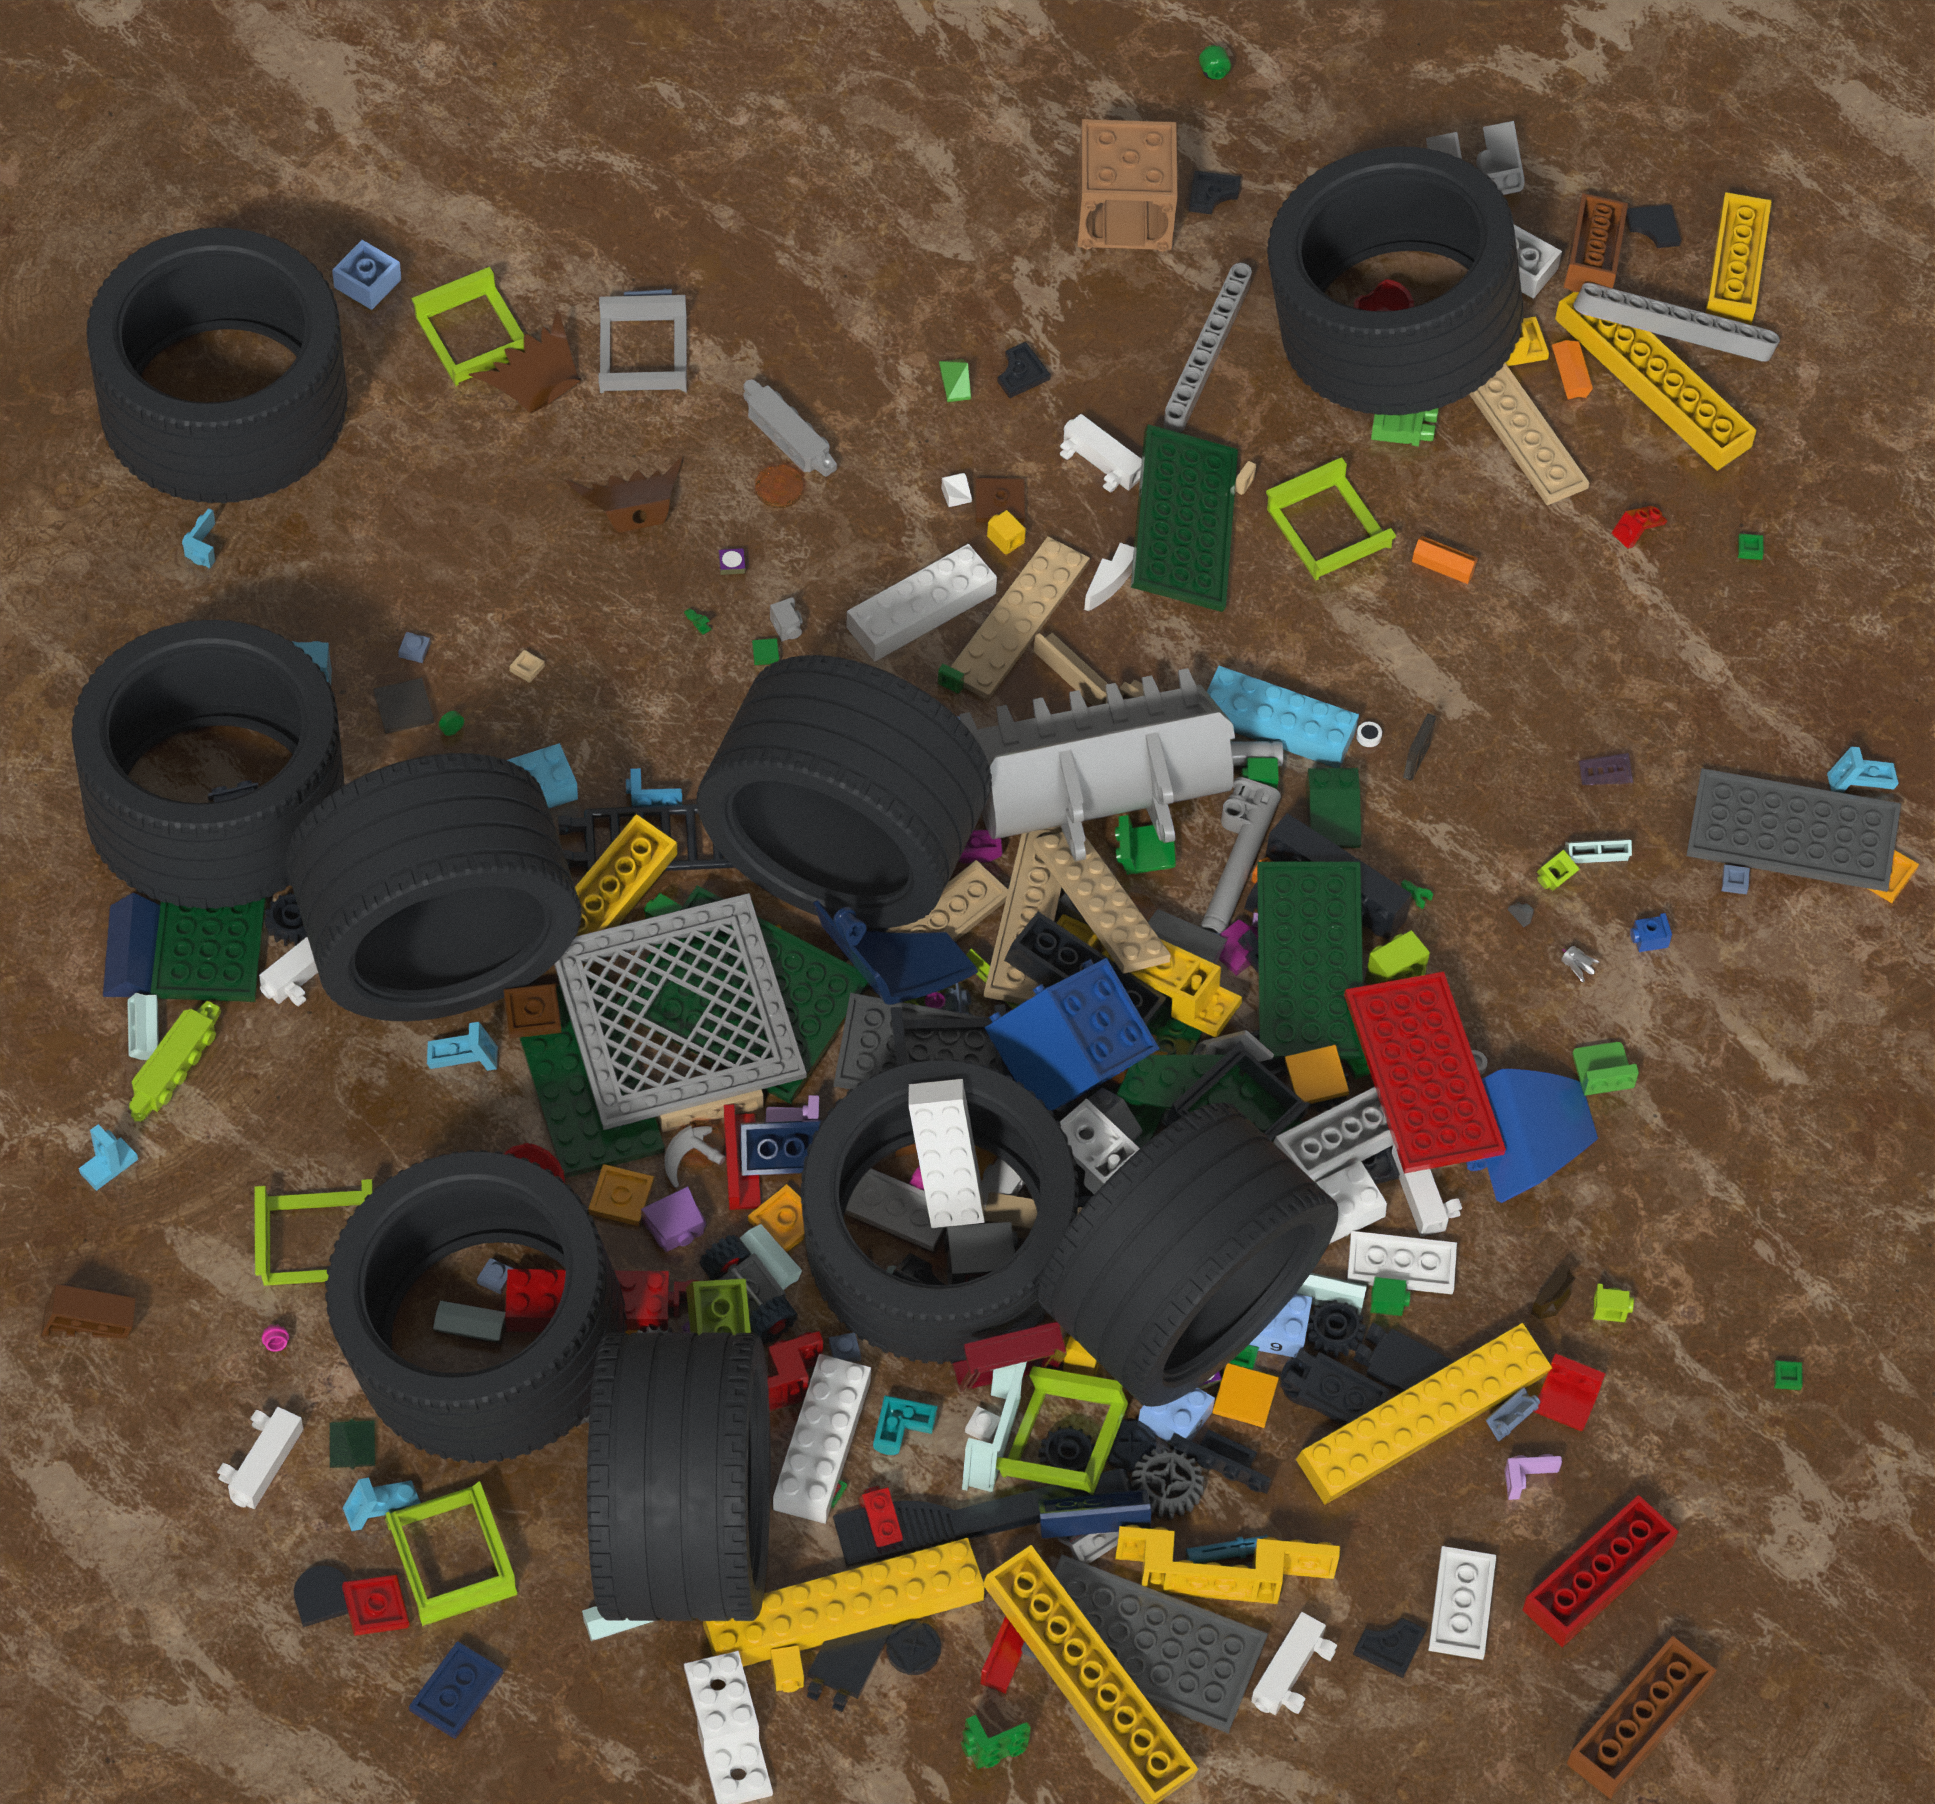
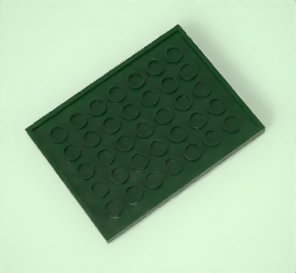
M697 885L680 911L725 899ZM757 917L806 1071V1078L772 1086L763 1090L791 1104L845 1023L850 993L863 995L870 984L857 968ZM719 930L714 940L725 945L731 935ZM713 931L703 934L709 937ZM694 936L689 946L701 951L706 941ZM687 938L679 939L683 943L687 940ZM734 939L730 948L739 952L736 940ZM669 942L664 952L676 957L681 947ZM662 944L656 945L655 948L660 949ZM710 944L705 954L717 959L722 949ZM685 950L680 960L692 965L697 956ZM651 952L645 962L650 964L656 954ZM726 952L720 962L733 967L738 957ZM660 956L655 967L666 972L672 962ZM701 958L696 968L708 973L713 964ZM741 962L737 970L746 974L743 962ZM676 964L671 975L682 980L688 970ZM641 966L635 976L641 978L647 968ZM717 966L712 976L724 981L729 972ZM651 971L645 981L657 986L663 976ZM692 972L687 983L698 988L704 978ZM733 974L728 984L740 989L745 980ZM667 979L643 1018L687 1040L711 1000ZM632 980L626 990L632 993L638 983ZM708 981L703 991L715 996L720 986ZM748 984L744 993L753 997L750 984ZM642 985L636 995L648 1001L654 991ZM724 989L719 999L731 1004L736 994ZM622 994L616 1004L623 1007L629 997ZM740 997L735 1007L747 1012L752 1002ZM633 1000L627 1010L639 1015L645 1005ZM715 1003L710 1013L721 1019L727 1009ZM756 1006L751 1015L760 1019ZM731 1011L726 1022L738 1027L743 1017ZM624 1014V1016H626V1017L630 1018L631 1020L635 1021V1019H633V1018H631V1017H629V1016H627V1015ZM706 1018L700 1028L713 1033L718 1023ZM747 1020L742 1030L754 1035L759 1025ZM641 1022L639 1023V1024H641V1025H643V1026H645L646 1028H648V1029L651 1030L650 1027L644 1025V1024L641 1023ZM722 1026L716 1036L729 1041L734 1031ZM763 1029L758 1038L768 1042ZM655 1031L656 1033L660 1034L661 1036H663V1037H665V1038L668 1037V1036H666V1035H664V1034H662V1033H660V1032H658V1031ZM697 1032L692 1043L703 1048L709 1038ZM738 1034L733 1044L745 1050L750 1039ZM674 1039L671 1040L682 1047L684 1045ZM713 1040L708 1051L720 1056L725 1046ZM755 1042L749 1052L761 1058L766 1047ZM690 1047L687 1048L688 1050L692 1051L697 1055L700 1054V1052ZM729 1049L724 1059L736 1064L741 1054ZM771 1051L766 1057V1059L772 1058ZM706 1055L703 1056V1058L715 1064L716 1060ZM745 1057L741 1065L756 1061ZM720 1063V1067H722L723 1069H729V1067Z

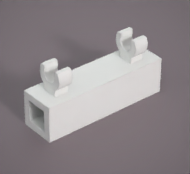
M1082 414L1066 423L1064 427V442L1060 445L1063 449L1060 455L1068 460L1075 451L1107 474L1104 477L1107 483L1103 485V488L1110 493L1116 489L1118 484L1129 491L1140 481L1141 458Z
M308 937L259 975L260 990L268 999L273 998L280 1004L289 996L291 1001L298 1007L306 1001V998L303 997L305 991L301 986L318 973Z
M1393 1144L1392 1155L1400 1174L1399 1180L1420 1237L1446 1231L1448 1219L1460 1216L1459 1210L1462 1209L1459 1199H1452L1443 1204L1430 1169L1404 1174L1395 1145Z
M277 1407L271 1418L265 1413L255 1410L250 1418L254 1421L252 1427L262 1431L241 1467L237 1471L230 1465L222 1463L217 1471L220 1474L219 1480L229 1484L228 1489L231 1500L240 1507L256 1508L303 1431L302 1418L280 1407Z
M1301 1612L1253 1692L1251 1702L1260 1711L1276 1715L1283 1704L1292 1712L1299 1714L1304 1706L1305 1698L1298 1693L1291 1692L1292 1687L1314 1651L1328 1661H1331L1336 1652L1337 1645L1335 1643L1322 1639L1326 1627L1325 1624Z

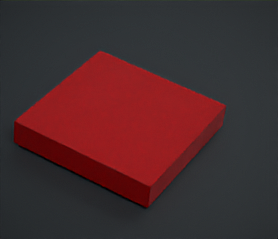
M397 1574L343 1582L342 1589L354 1636L408 1628L409 1620Z

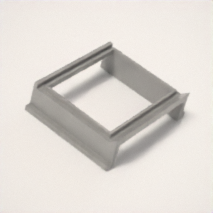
M685 295L599 297L600 393H604V391L680 389L687 393V315ZM674 320V372L610 373V321Z

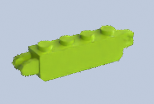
M206 1001L197 1011L192 1009L184 1010L132 1080L134 1097L129 1103V1108L131 1109V1117L134 1121H144L152 1110L158 1112L163 1105L168 1104L176 1086L184 1082L187 1071L192 1065L194 1066L201 1058V1052L214 1041L216 1036L214 1025L221 1014L219 1006Z

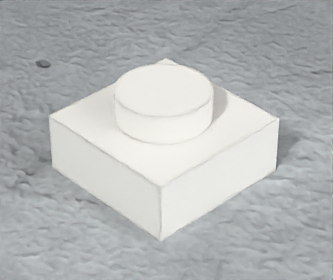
M977 1406L965 1428V1433L990 1443L997 1431L1001 1417Z

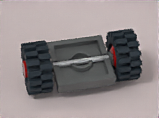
M728 1235L725 1240L721 1238L719 1243L712 1244V1248H708L705 1251L706 1254L701 1256L702 1260L699 1261V1264L711 1281L746 1279L751 1333H756L761 1338L762 1343L767 1344L768 1341L770 1343L773 1342L776 1337L780 1338L783 1332L789 1331L788 1328L794 1325L793 1322L797 1320L798 1314L785 1298L786 1294L757 1255L755 1253L751 1255V1252L736 1235Z

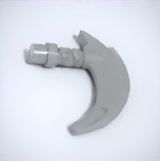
M690 1125L671 1140L665 1154V1170L675 1188L679 1187L677 1180L679 1163L683 1156L691 1149L695 1148L701 1151L704 1155H707L709 1160L719 1165L725 1161L726 1156L703 1141L704 1136L712 1132V1127L705 1126L692 1129Z

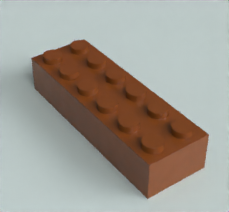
M1582 193L1576 215L1563 288L1569 289L1572 292H1579L1584 283H1593L1613 288L1628 203Z
M1672 1636L1570 1753L1567 1765L1611 1800L1710 1686L1717 1670Z

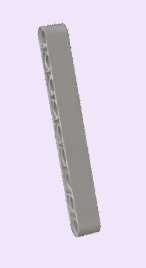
M1236 263L1231 267L1166 406L1164 429L1178 433L1185 429L1249 291L1252 273L1249 265Z
M1584 283L1573 304L1574 308L1584 315L1759 361H1769L1780 342L1779 336L1771 330L1593 283Z

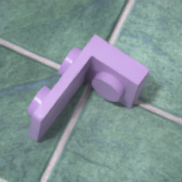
M809 1095L808 1105H803V1108L767 1107L766 1122L818 1120L819 1096Z
M1543 1454L1539 1457L1527 1458L1526 1456L1518 1455L1508 1458L1504 1470L1508 1500L1520 1498L1522 1489L1526 1488L1525 1474L1559 1472L1562 1464L1561 1456Z

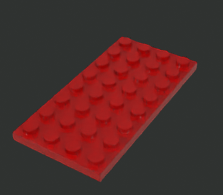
M1438 972L1346 989L1344 996L1404 1174L1504 1155L1506 1148L1445 973Z

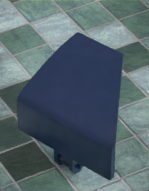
M819 900L813 902L822 927L887 1005L909 1001L940 991L978 973L977 967L947 932L891 933L866 931V925L862 920L856 918V913L852 908L844 907L840 909L832 920Z

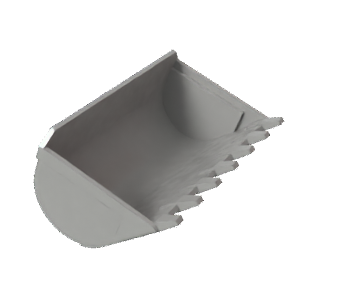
M1188 668L1178 670L1180 689L1160 693L1153 677L1147 676L1142 677L1144 696L1123 700L1116 683L1105 686L1106 704L1087 707L1079 690L1069 692L1071 711L1051 715L1044 699L1038 698L1033 699L1035 718L1014 722L1007 705L996 707L998 726L977 730L970 712L960 714V721L969 729L979 743L991 769V793L981 813L990 837L992 839H999L1061 826L1075 862L1086 859L1084 845L1086 839L1081 823L1086 820L1146 808L1159 840H1162L1163 843L1175 841V831L1168 804L1231 791L1233 787L1234 774L1230 739L1235 738L1233 723L1201 685L1195 684Z

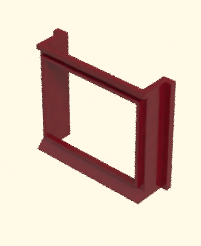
M1054 1322L964 1344L963 1348L967 1360L953 1363L952 1368L955 1372L959 1392H964L966 1387L969 1390L992 1384L994 1369L1027 1362L1023 1376L1030 1375L1033 1366L1056 1370L1067 1355L1060 1324Z

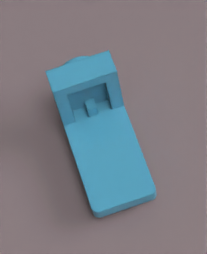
M209 508L204 515L198 517L192 531L186 533L182 545L185 557L191 559L197 565L211 568L215 563L214 548L202 542L215 525L214 511Z

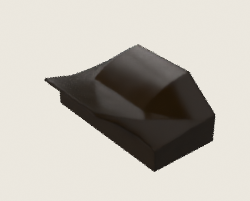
M1564 1264L1560 1267L1534 1301L1532 1315L1538 1319H1544L1558 1314L1570 1298V1286L1576 1279L1571 1274L1569 1267Z

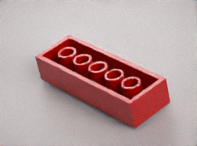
M507 1269L506 1332H543L560 1303L564 1290L566 1270ZM614 1270L625 1301L627 1330L639 1329L646 1333L648 1325L653 1331L657 1330V1326L660 1324L662 1331H666L668 1329L669 1271Z
M1638 1495L1526 1597L1522 1611L1563 1648L1674 1545L1679 1531Z

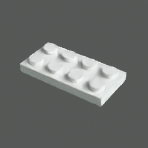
M870 1169L862 1177L854 1189L845 1214L930 1251H934L946 1228H931L925 1191L873 1169Z
M1351 1231L1347 1281L1363 1285H1373L1374 1277L1406 1280V1289L1453 1294L1457 1243Z
M1442 1546L1428 1651L1483 1660L1496 1555Z

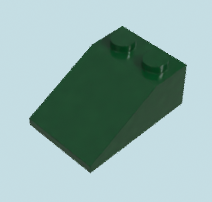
M1308 768L1305 788L1309 827L1340 848H1361L1358 768Z

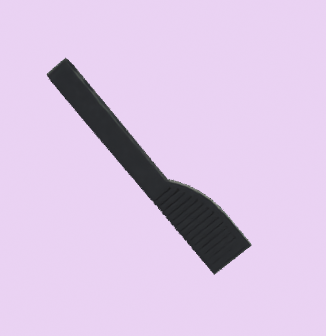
M1115 1469L1101 1473L1094 1494L1133 1491L1127 1471L1125 1469ZM1050 1485L957 1510L929 1502L894 1501L893 1505L903 1540L879 1548L876 1547L865 1507L834 1515L833 1520L846 1566L850 1567L887 1557H894V1555L898 1556L903 1553L916 1552V1550L920 1551L923 1548L929 1549L931 1546L936 1547L940 1544L943 1545L965 1538L969 1540L1040 1523L1038 1499L1092 1494L1081 1489Z

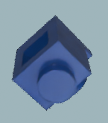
M1666 913L1660 914V917L1635 920L1633 928L1630 929L1632 942L1636 943L1639 952L1669 947L1672 932Z

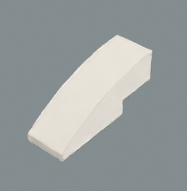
M1120 543L1112 561L1102 558L1086 594L1084 610L1090 611L1099 606L1125 583L1132 573L1134 547Z

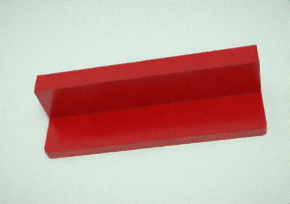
M734 1104L724 1105L729 1210L757 1209L761 1205L759 1175H741L738 1143L740 1123H756L755 1114H735Z
M1006 1616L983 1666L980 1684L1005 1694L1023 1656L1021 1649L1025 1642Z

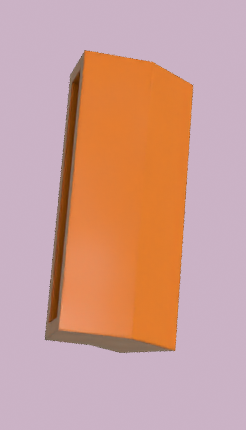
M1565 340L1552 344L1568 400L1576 397L1586 398L1593 387L1579 341Z
M1424 536L1418 539L1412 562L1466 584H1469L1478 561L1477 557Z

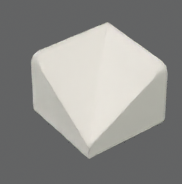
M965 473L942 478L941 489L948 507L972 502Z

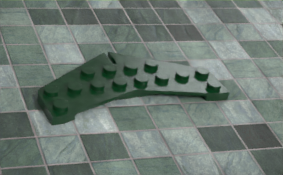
M1149 1055L1128 1068L1116 1095L1123 1098L1126 1103L1135 1105L1144 1103L1171 1109L1172 1104L1225 1055ZM1237 1065L1187 1110L1190 1113L1206 1105L1230 1103L1263 1133L1288 1111L1247 1073L1244 1072L1242 1076L1238 1075L1241 1068ZM1296 1118L1280 1134L1302 1124V1120Z

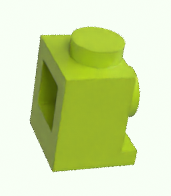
M1563 850L1537 871L1539 874L1537 879L1543 888H1550L1554 891L1579 870V867ZM1551 870L1557 872V878H1555V876L1550 872Z
M1597 1284L1594 1294L1593 1319L1625 1322L1628 1313L1633 1312L1634 1297H1629V1291H1622L1619 1288L1603 1289V1284Z

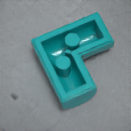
M885 1395L873 1442L874 1449L885 1455L899 1454L905 1429L932 1434L938 1406Z

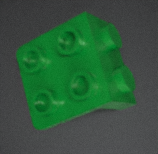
M1129 815L1118 816L1119 826L1115 827L1117 842H1120V848H1116L1118 863L1123 864L1127 875L1170 869L1176 866L1175 841L1163 843L1162 840H1159L1153 825L1133 828Z
M974 1715L965 1721L961 1746L966 1757L971 1756L977 1770L982 1767L991 1768L1007 1756L1016 1757L1025 1752L1029 1743L1031 1727L1026 1722L988 1738L977 1716Z

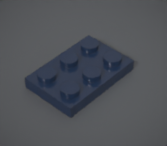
M457 1641L409 1705V1711L456 1739L504 1674L503 1669Z

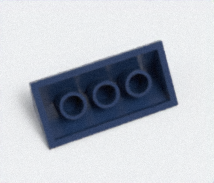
M135 893L110 906L103 997H132L135 993L151 995L161 905Z
M822 1120L740 1123L738 1143L741 1175L802 1173L805 1156H808V1146L813 1140L815 1131H819V1124Z
M1147 1490L1038 1499L1041 1538L1119 1532V1526L1125 1527L1127 1525H1137L1140 1528L1151 1529V1506Z

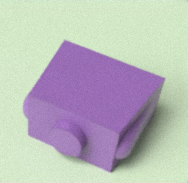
M688 1187L641 1209L642 1223L653 1235L658 1245L666 1252L680 1245L686 1246L695 1238L704 1234L706 1220L697 1207Z

